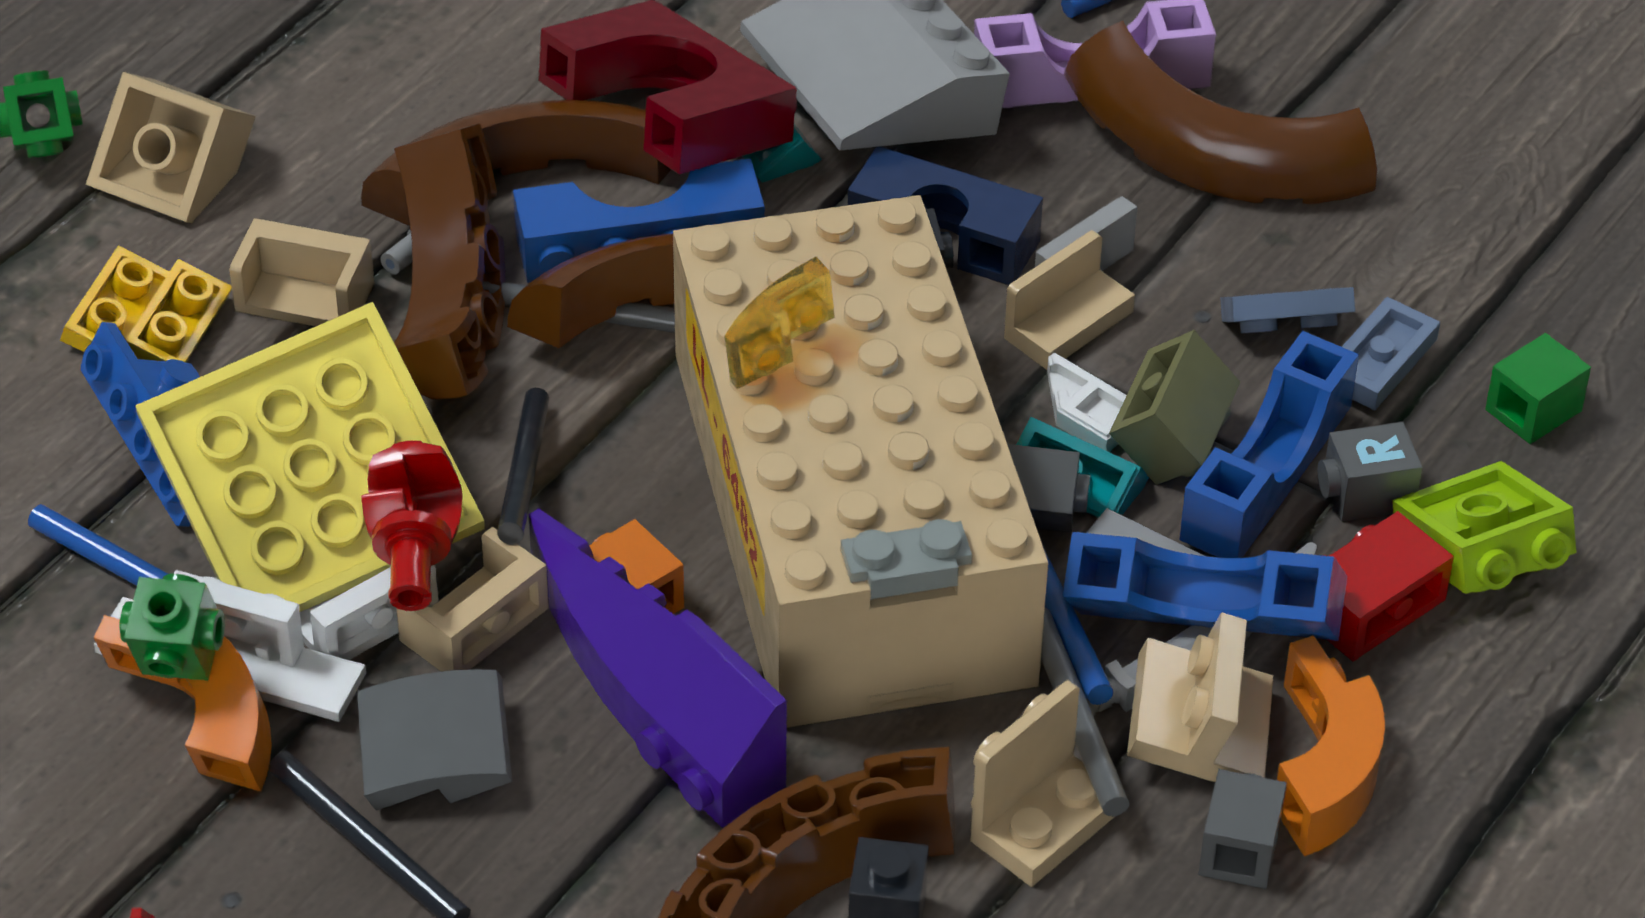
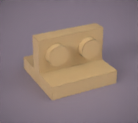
M1221 612L1209 635H1198L1191 650L1151 638L1146 639L1138 655L1127 756L1212 782H1216L1218 769L1242 774L1251 773L1265 778L1273 675L1243 666L1247 620Z

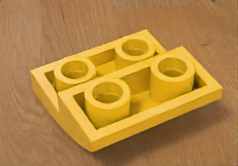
M118 245L65 324L60 341L85 352L86 348L92 343L102 322H111L117 325L137 359L155 361L176 359L187 363L230 295L232 286L180 259H177L171 270L168 271Z

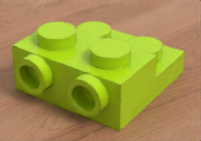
M1503 461L1392 500L1393 514L1399 511L1454 556L1449 583L1465 594L1483 592L1489 589H1502L1516 575L1524 572L1540 571L1545 568H1558L1566 562L1570 555L1577 553L1573 507Z

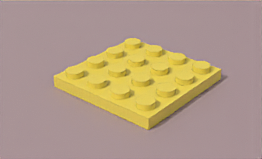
M373 302L135 405L137 415L217 579L229 585L262 594H274L287 601L298 603L299 612L332 599L391 567V565L379 559L373 551L372 539L368 534L364 519L361 495L369 493L367 478L372 456L395 443L416 440L438 445L445 450L458 475L463 495L459 529L452 544L485 529V520Z

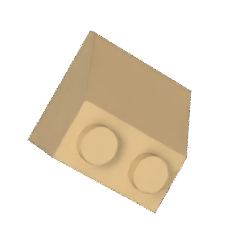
M123 72L86 185L184 222L192 223L238 172L256 116L158 80Z

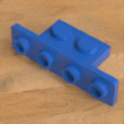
M102 322L92 343L83 354L81 372L176 526L189 527L191 524L137 415L135 405L199 378V374L191 363L176 359L167 361L137 359L117 325L111 322Z

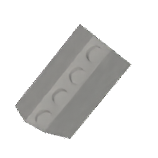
M780 0L741 21L740 32L777 76L797 87L796 99L839 150L996 135L1010 73L943 0Z

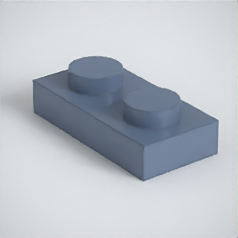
M1354 287L1220 297L1222 322L1240 321L1241 333L1278 330L1277 318L1300 316L1301 328L1338 325L1337 313L1355 312Z
M1386 297L1342 346L1359 354L1352 400L1376 410L1437 341L1440 322L1394 299Z

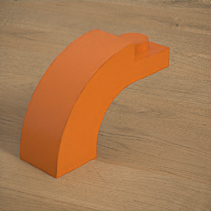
M104 615L94 640L109 668L176 687L195 700V719L185 747L198 773L261 792L267 777L271 758V728L262 697L246 663L233 644L224 636L220 649L218 651L215 650L209 681L143 675L127 643L123 642L120 638V619Z
M1314 635L1290 643L1284 688L1315 734L1318 743L1305 754L1279 763L1277 781L1287 782L1281 820L1304 857L1320 851L1337 841L1358 822L1366 811L1376 786L1385 733V715L1382 701L1371 677L1368 675L1347 682L1340 663L1335 658H1328Z

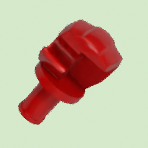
M407 440L395 443L372 456L367 478L369 493L361 495L367 531L372 539L373 551L379 559L391 565L390 589L388 590V599H390L391 605L399 610L418 611L429 606L432 601V592H430L431 566L445 559L451 550V544L459 529L463 495L454 466L441 446L423 443L422 441Z

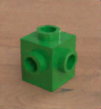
M48 70L14 75V85L3 87L5 102H0V139L12 137L14 150L26 148L28 158L63 153L62 142L73 141L72 127L83 125L77 90L65 92L63 77L50 79ZM43 106L49 111L50 120L45 126L34 127L27 121L26 115L31 107Z
M167 574L162 579L139 577L133 601H126L121 611L119 624L120 638L123 642L127 643L143 675L209 681L215 650L218 651L223 642L225 617L223 611L217 609L211 593L204 582L183 574Z

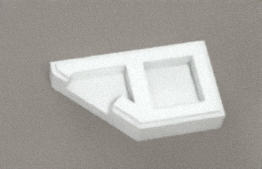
M1054 352L1048 357L1047 374L1056 426L1072 436L1110 452L1118 443L1109 432L1127 395Z

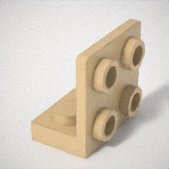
M1069 680L1063 682L1049 695L1041 694L1033 699L1025 709L1022 717L1002 733L994 732L981 743L974 756L975 775L974 792L971 801V842L1030 887L1038 883L1115 817L1107 816L1103 813L1083 762L1074 756L1080 688Z

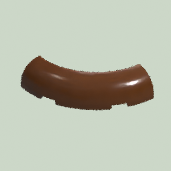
M1124 21L1099 31L1083 42L1070 56L1064 72L1066 80L1077 99L1101 128L1105 129L1108 127L1117 137L1134 149V156L1143 163L1190 187L1221 197L1252 203H1262L1264 198L1303 199V204H1318L1348 199L1375 191L1378 171L1375 150L1369 129L1359 107L1337 114L1318 117L1283 118L1247 113L1220 105L1191 91L1166 74L1146 55L1134 40Z
M549 100L488 109L444 124L409 142L412 143L481 123L492 170L498 169L502 175L545 169L548 166V160L554 159L586 160L588 168L630 175L655 184H659L672 170L643 151L646 110L600 101ZM394 153L363 181L361 205L410 226L405 190L397 157Z
M481 123L394 148L406 195L413 259L409 307L403 327L394 344L420 395L430 399L458 398L466 396L478 388L489 372L484 363L486 352L496 348L500 343L505 300L502 294V283L506 279L504 240L496 228L490 224L488 200L495 198L497 191ZM483 281L499 285L500 287L496 292L490 294L489 290L483 288Z
M673 233L640 237L609 244L560 263L541 274L512 299L507 317V327L560 349L572 338L590 327L613 318L618 306L639 302L643 299H647L652 306L674 304Z
M950 747L913 749L870 757L863 762L864 770L845 774L823 782L819 775H813L776 792L748 809L724 827L698 852L696 856V869L683 883L678 892L670 891L658 918H784L816 894L852 877L859 837L928 845V857L954 855L955 805Z

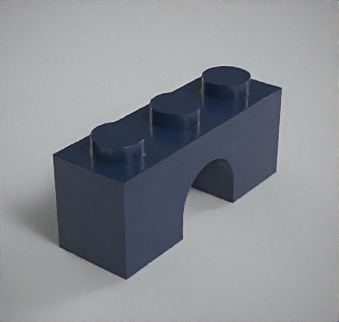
M878 146L874 149L848 189V205L921 195L925 209L934 208L939 228L959 235L957 269L1006 285H1010L1018 279L1040 242L1043 197Z

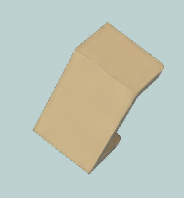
M254 218L230 265L235 311L318 326L364 306L374 286L370 239Z
M491 527L481 535L484 565L482 569L431 608L427 606L418 611H404L396 608L399 641L441 672L472 669L549 609L546 564L520 545H510L502 542L497 535L498 530L494 527Z

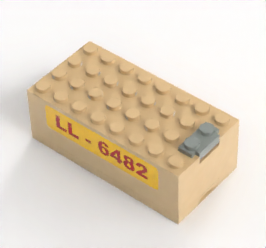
M921 195L673 230L676 359L765 680L787 700V728L1039 687L1048 560Z

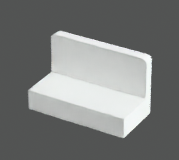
M435 565L431 566L430 592H432V601L428 606L429 608L438 602ZM391 567L332 599L301 611L303 643L311 650L350 660L399 632L397 611L391 605L390 599H388Z

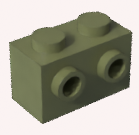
M1192 330L1148 349L1109 434L1138 466L1142 467L1147 476L1156 485L1180 475L1184 477L1196 474L1212 451L1210 449L1218 431L1230 416L1231 409L1229 407L1241 381L1198 333Z

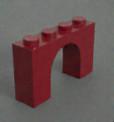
M648 0L541 28L539 82L566 100L586 101L633 88L670 89L647 96L643 151L678 174L793 141L794 119L797 109V87L656 0Z

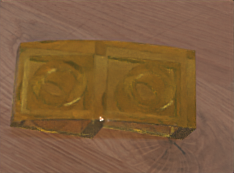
M817 257L794 268L762 291L745 307L724 336L730 382L736 389L763 376L770 375L782 366L792 362L791 339L805 332H810L821 324L835 318L830 271Z

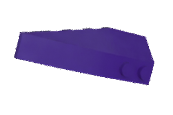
M538 508L528 514L531 554L546 564L549 609L574 659L602 702L636 742L643 759L654 769L661 767L678 784L680 792L687 803L695 810L700 811L703 809L722 828L751 807L786 788L787 700L698 616L687 609L677 616L663 607L667 605L665 594L648 583L640 589H636L629 583L626 569L623 565L610 556L600 562L594 560L593 552L585 539Z

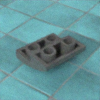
M470 669L426 673L380 683L357 691L364 796L376 811L439 789L451 804L512 782L503 682L497 670Z

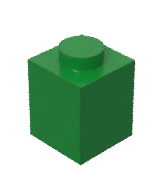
M1544 333L1493 366L1485 410L1531 445L1582 411L1591 366L1581 360L1576 353L1568 350L1550 335Z

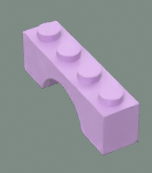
M1204 0L1146 2L1138 16L1127 26L1134 40L1158 67L1188 89L1210 87L1216 33ZM1032 13L975 19L974 35L1010 73L1002 108L1078 100L1066 80L1064 72L1070 56L1082 43H1069L1051 37L1040 28Z

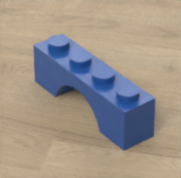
M751 158L720 162L690 171L686 182L676 193L657 203L638 207H620L599 202L583 193L573 182L513 190L516 238L527 283L532 282L541 274L566 260L609 244L640 237L672 234L673 230L765 217V206Z
M1302 331L1274 368L1263 403L1244 439L1231 454L1215 447L1185 487L1180 541L1219 558H1243L1326 443L1329 433L1334 432L1351 408L1359 354Z
M1072 532L1062 596L1082 615L1213 628L1222 612L1247 620L1246 631L1298 637L1314 635L1318 639L1339 641L1347 574L1333 556L1267 550L1262 555L1249 558L1208 557L1161 548L1133 537Z

